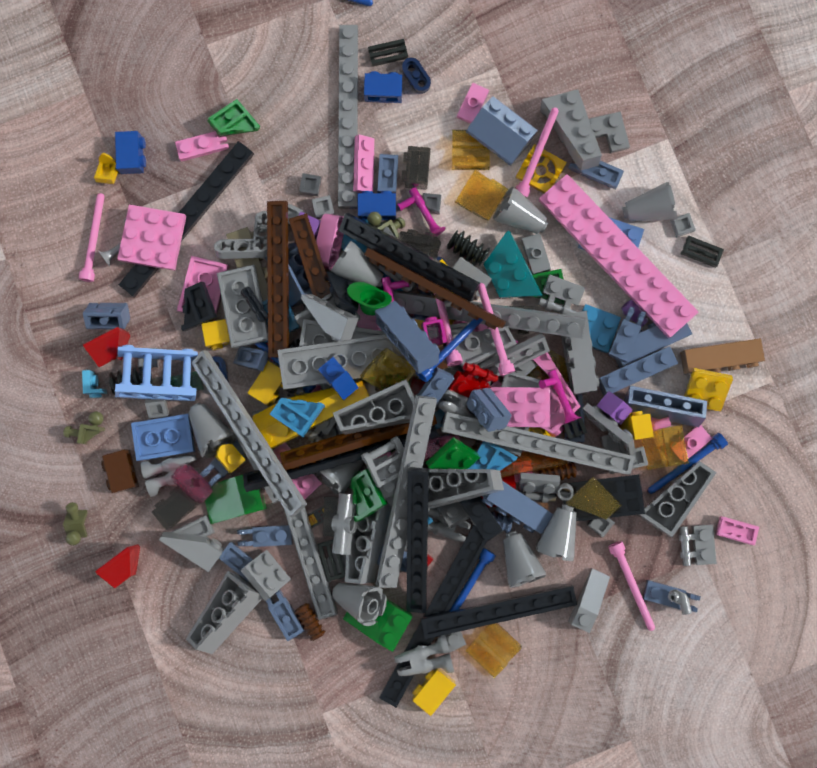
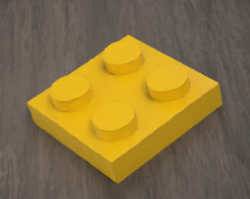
M693 368L684 396L707 401V409L721 412L733 377L728 374Z

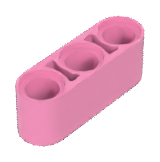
M324 214L321 218L316 243L326 270H331L339 258L344 236L343 233L339 232L343 216Z

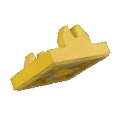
M534 144L515 178L523 180L537 145ZM543 149L541 156L545 158L542 163L537 164L536 168L543 166L546 169V173L538 175L535 170V176L531 179L529 185L542 193H546L554 186L567 162ZM550 160L555 166V174L548 171L547 165ZM547 177L550 179L546 183H537L540 178Z

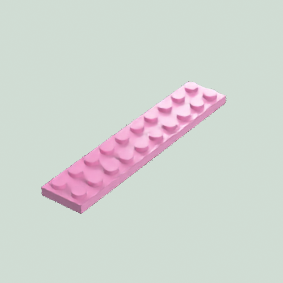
M568 174L539 198L538 201L643 312H646V315L668 338H671L699 313Z

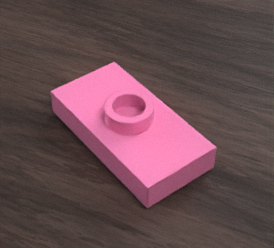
M472 83L457 114V118L471 124L481 110L489 90Z
M700 425V427H694L669 449L681 463H684L710 442L712 437Z
M720 516L715 535L755 546L759 527Z

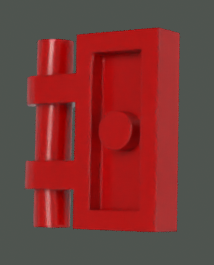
M466 362L463 365L465 372L457 371L448 389L469 398L473 390L489 388L488 382H497L498 375L489 369H481L477 364Z

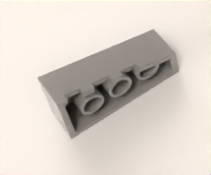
M579 90L542 99L540 111L547 119L551 109L554 107L558 108L559 112L552 129L554 128L559 136V140L561 143H564L580 171L599 166L602 154Z
M587 310L565 314L586 317L583 339L561 336L570 390L573 395L595 392L597 387H599V378L595 375L596 361L592 353V340L590 338Z
M404 380L334 412L333 415L343 434L409 423L415 396L407 380Z
M700 461L695 463L645 507V514L637 516L666 536L673 537L717 472Z
M429 469L428 508H436L503 491L504 487L500 470Z
M386 504L357 522V529L352 534L350 555H346L345 582L356 584L375 583L379 568L377 561L384 545L392 508L390 505Z
M227 571L186 640L196 650L213 654L263 599L250 582H247L240 575Z

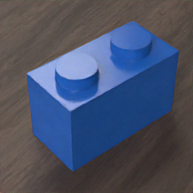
M376 71L365 73V102L402 103V74L396 72L380 74Z
M138 131L115 132L116 169L121 174L144 173V167H146V158L143 155V149L146 148L145 138Z
M363 191L358 193V218L365 221L371 212H378L382 220H395L396 193L391 191H381V193Z

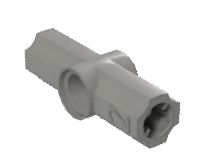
M339 493L337 514L332 519V530L334 531L332 553L350 555L352 534L357 529V522L354 521L356 504H353V495Z

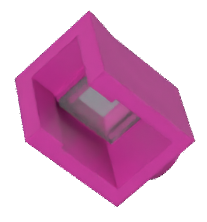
M436 317L426 318L421 327L422 331L424 330L427 333L429 340L437 346L447 343L443 320H437Z

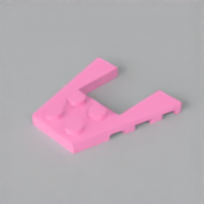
M548 352L533 359L547 375L548 372L556 370L570 407L575 413L581 406ZM497 380L490 387H501L502 384ZM553 385L546 387L550 388V427L541 428L554 434L565 423L566 418L559 397Z

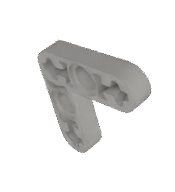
M261 211L256 214L253 239L219 240L214 244L216 256L220 259L267 257V235L259 236L261 232L267 233V211ZM240 247H247L244 251L238 250Z

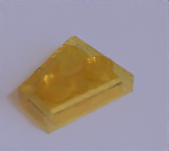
M592 477L566 502L569 506L606 520L621 507L618 501L595 477Z

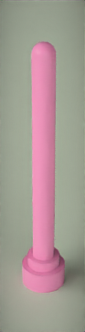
M556 107L551 109L522 182L515 187L525 197H528L530 193L529 183L559 110Z
M98 193L96 197L85 266L82 268V271H79L78 279L85 282H94L95 278L92 267L104 203V194Z
M481 283L478 292L483 308L494 314L485 285ZM498 327L495 330L490 328L500 360L498 367L500 376L515 372L514 364L507 359Z
M435 298L440 319L443 320L447 340L446 345H448L453 340L445 303ZM456 348L446 357L447 366L449 367L463 363L462 356Z
M623 541L615 542L608 546L609 551L618 559L647 629L653 631L655 625L624 556L626 548Z

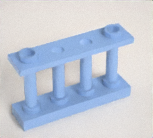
M132 345L118 347V357L124 358L122 382L115 384V397L195 401L197 388L190 386L191 361L198 356V352L192 349L134 348ZM132 358H144L143 379L140 385H132L130 383ZM152 359H164L163 381L160 386H152L150 384ZM171 360L183 361L182 386L172 387L170 385Z

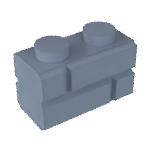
M89 303L83 312L86 329H114L116 327L125 329L130 321L127 303Z
M490 387L483 388L482 390H473L466 403L468 409L473 412L487 432L504 429L512 416Z

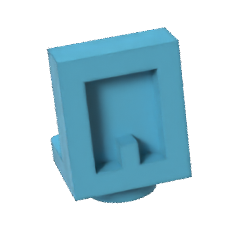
M82 371L83 394L89 395V398H101V394H107L105 389H96V386H98V376L95 375L94 371Z

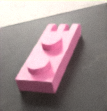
M216 131L175 142L181 162L229 149L228 144H222L227 142V138L220 137Z

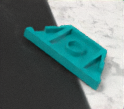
M507 231L483 264L489 277L492 278L491 281L499 297L521 298L542 296L511 232Z

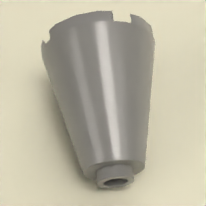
M669 182L663 183L626 202V207H622L624 218H628L629 221L677 219V211L673 209L675 208L674 195Z
M510 187L503 196L504 200L497 206L493 219L496 222L535 234L543 232L548 225V222H546L547 217L520 191Z
M350 241L330 272L349 281L365 282L380 289L384 274L375 264L369 262V258L364 255L365 253L354 242Z
M197 403L190 408L188 415L202 457H214L219 446L232 444L236 441L235 434L205 404Z
M361 459L353 463L319 471L316 474L318 476L322 474V481L336 495L339 493L344 494L351 484V478L356 476L364 461Z
M562 504V507H557L536 545L538 552L554 558L560 557L565 561L574 560L577 512L573 511L574 507Z
M517 531L506 534L503 543L509 587H519L525 583H531L544 578L546 571L521 533L517 534Z
M341 582L334 587L332 593L334 601L364 626H371L377 622L375 620L378 616L383 615L387 600L386 595L382 592L383 589L377 586Z

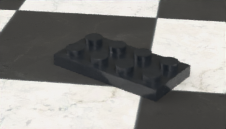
M640 474L568 483L573 488V497L570 500H563L564 505L574 507L573 511L577 512L576 521L645 514Z

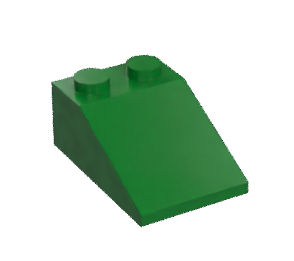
M243 475L216 482L213 486L206 485L201 487L210 524L267 509L262 488L246 492Z
M387 599L384 613L376 618L375 621L377 622L374 625L364 626L348 612H346L343 620L376 643L393 652L410 623L413 614L406 612L405 609Z

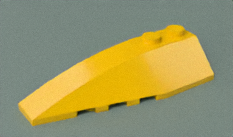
M363 381L355 382L359 388L344 401L333 388L287 399L304 400L314 403L320 402L325 405L309 428L311 430L334 418V412L370 395ZM276 404L252 416L254 423L271 449L299 436V434L270 415Z

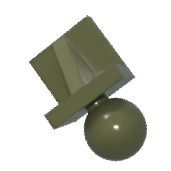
M371 212L367 218L370 225L382 231L385 227H389L396 238L399 237L397 229L405 227V220L401 217L395 219L393 223L391 219L382 221V217L378 212Z
M94 411L89 415V422L92 426L80 424L79 429H72V426H66L63 430V435L67 438L71 436L78 437L77 443L87 444L97 434L105 431L104 427H98L103 422L104 417L102 413Z
M71 502L66 505L67 514L63 526L66 532V542L74 546L80 542L81 538L87 537L84 523L88 512L87 510H78L77 503Z

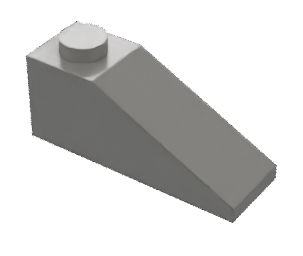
M313 294L301 295L304 304L323 331L331 335L332 340L337 342L351 340L359 319L358 317Z
M164 531L159 539L207 572L211 570L223 552L222 544L214 538L211 540L203 536Z
M593 568L591 569L577 600V605H575L568 620L571 625L588 633L591 632L610 576Z

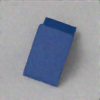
M334 357L318 369L343 401L359 388L350 374L343 369Z

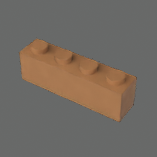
M761 338L687 349L680 352L684 374H690V376L693 368L719 373L723 368H728V371L739 370L742 365H747V368L758 367L760 362L765 361Z

